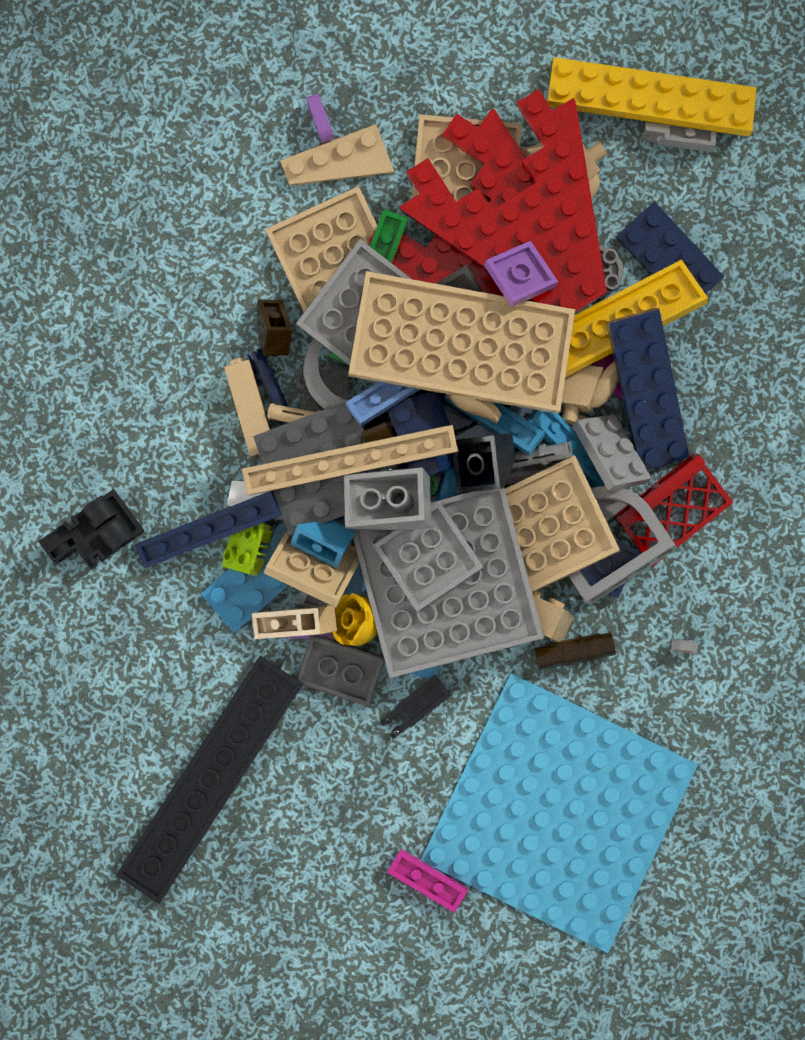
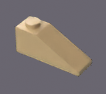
M332 605L252 613L254 639L318 635L337 631L335 607Z

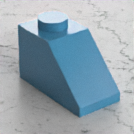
M334 520L325 523L311 522L298 524L290 545L338 568L351 545L356 531L346 529L344 525Z

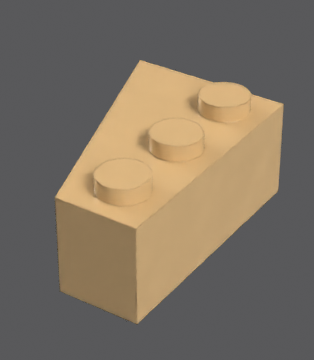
M538 591L533 592L543 635L558 643L561 642L569 629L574 615L563 609L564 603L550 598L549 602L540 598L542 593Z

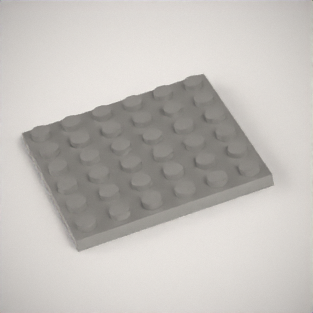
M504 488L472 491L439 500L484 568L419 612H416L373 546L395 530L352 529L356 531L353 539L389 678L544 638Z

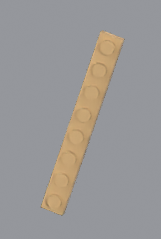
M453 425L243 468L242 472L247 495H253L456 453L458 449Z

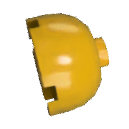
M354 593L343 595L337 607H335L337 631L332 632L334 638L340 644L361 646L372 641L378 632L369 597Z

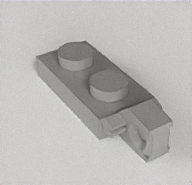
M646 122L643 130V140L656 142V144L662 146L714 152L716 132Z

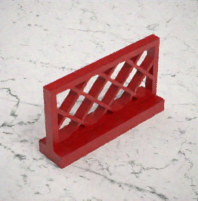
M692 453L689 458L683 460L639 495L652 510L658 504L667 505L665 520H659L660 523L664 524V529L667 533L669 524L682 526L681 536L677 540H672L676 547H679L734 503L707 468L706 462L700 454ZM702 471L707 477L705 488L692 487L694 476ZM688 481V486H682ZM678 488L687 489L685 504L672 503L673 492ZM692 490L705 491L703 506L690 505ZM710 492L719 493L724 500L717 508L708 507ZM668 497L667 502H662L664 499ZM629 505L613 516V519L622 527L641 554L648 550L649 540L658 541L657 538L649 537L650 528L647 523L645 536H637L629 528L637 521L645 520ZM672 506L684 507L683 522L670 521ZM689 508L702 510L701 521L697 524L687 523ZM707 510L712 511L711 513H709V514L706 516ZM638 539L644 540V545Z

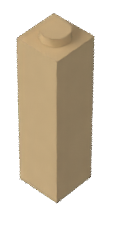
M242 357L229 361V365L225 366L224 369L251 458L259 457L260 454L253 436L271 429L250 360L244 361Z

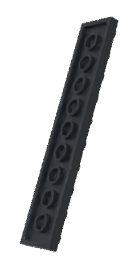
M260 655L117 872V877L158 904L161 903L303 686L302 682Z

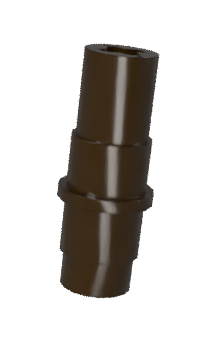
M611 632L587 636L578 634L577 638L534 647L539 670L580 663L587 665V662L616 655Z

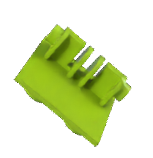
M260 523L230 535L227 548L223 553L222 567L258 576L259 571L262 572L265 559L258 558L257 555L264 557L267 555L258 552L259 547L268 549V546L260 545V542L269 544L272 531H270L271 526Z

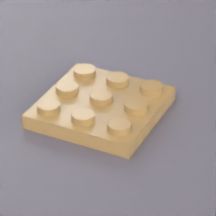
M286 531L266 565L264 574L337 607L360 563L355 543L351 542L338 568H335L290 545L293 535L289 536L288 531Z

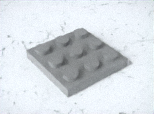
M440 501L431 506L432 528L395 530L373 545L416 612H419L484 568Z

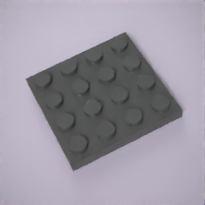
M346 402L253 436L263 464L365 443L361 432L364 431L363 426L360 427L346 407ZM379 469L359 472L355 474L379 472ZM344 476L273 490L289 536L294 535L298 524L311 522L325 523L345 516Z

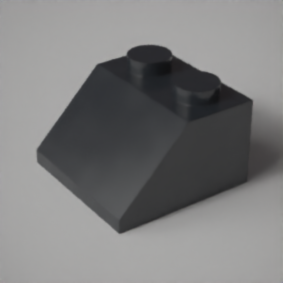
M512 433L456 439L458 452L452 453L457 493L503 489L515 461Z

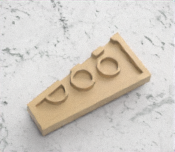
M376 124L280 160L289 186L394 174V169Z

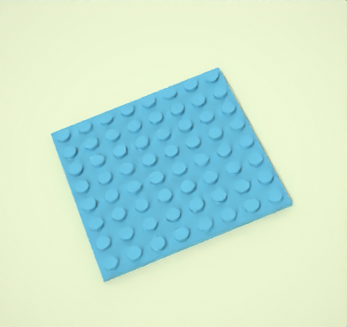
M511 673L421 860L488 895L608 953L698 764Z

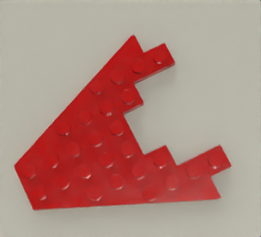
M537 89L516 104L543 147L522 161L535 182L533 185L493 210L479 188L456 201L429 158L406 171L408 178L419 194L399 206V209L402 213L484 269H486L484 265L487 259L531 241L558 280L556 288L529 300L575 309L576 313L607 293L575 99L572 98L552 110L541 91Z
M493 108L479 127L457 113L443 132L442 137L483 164L470 187L474 190L480 189L483 196L490 200L489 205L492 210L535 183L522 163L526 157ZM374 233L370 237L369 243H371ZM403 233L392 264L412 280L436 283L467 264L484 293L504 296L486 269L436 235L427 248Z

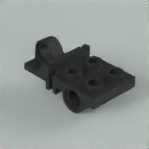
M112 489L104 496L101 495L88 503L81 512L70 517L74 523L70 526L67 521H64L61 526L38 542L53 563H60L77 550L92 570L98 566L94 559L98 556L101 562L142 534L144 529L117 492Z

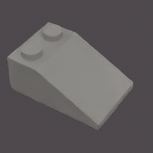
M423 468L344 475L346 529L414 530L432 528L430 476Z

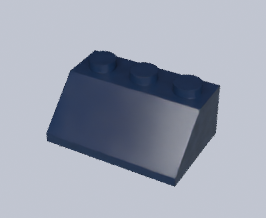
M430 392L408 398L387 410L397 436L450 426L438 392ZM452 453L408 462L410 469L423 468L430 478L454 469Z

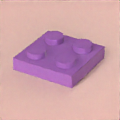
M531 241L485 261V268L511 307L556 288L558 280Z

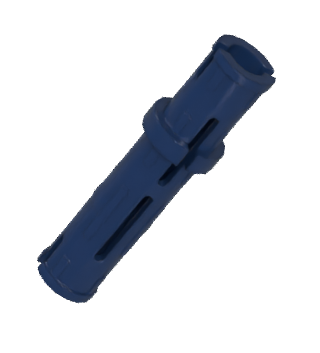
M261 348L256 349V352L248 353L247 356L257 374L255 378L257 382H261L270 404L274 403L289 407L274 376L275 370L270 368L266 357L262 354Z

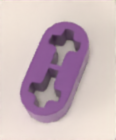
M319 94L306 97L322 144L334 140V135Z

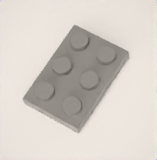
M615 414L581 419L573 424V429L608 491L643 485L651 479L650 474Z

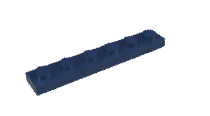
M268 491L134 545L143 567L147 568L282 514L274 492Z

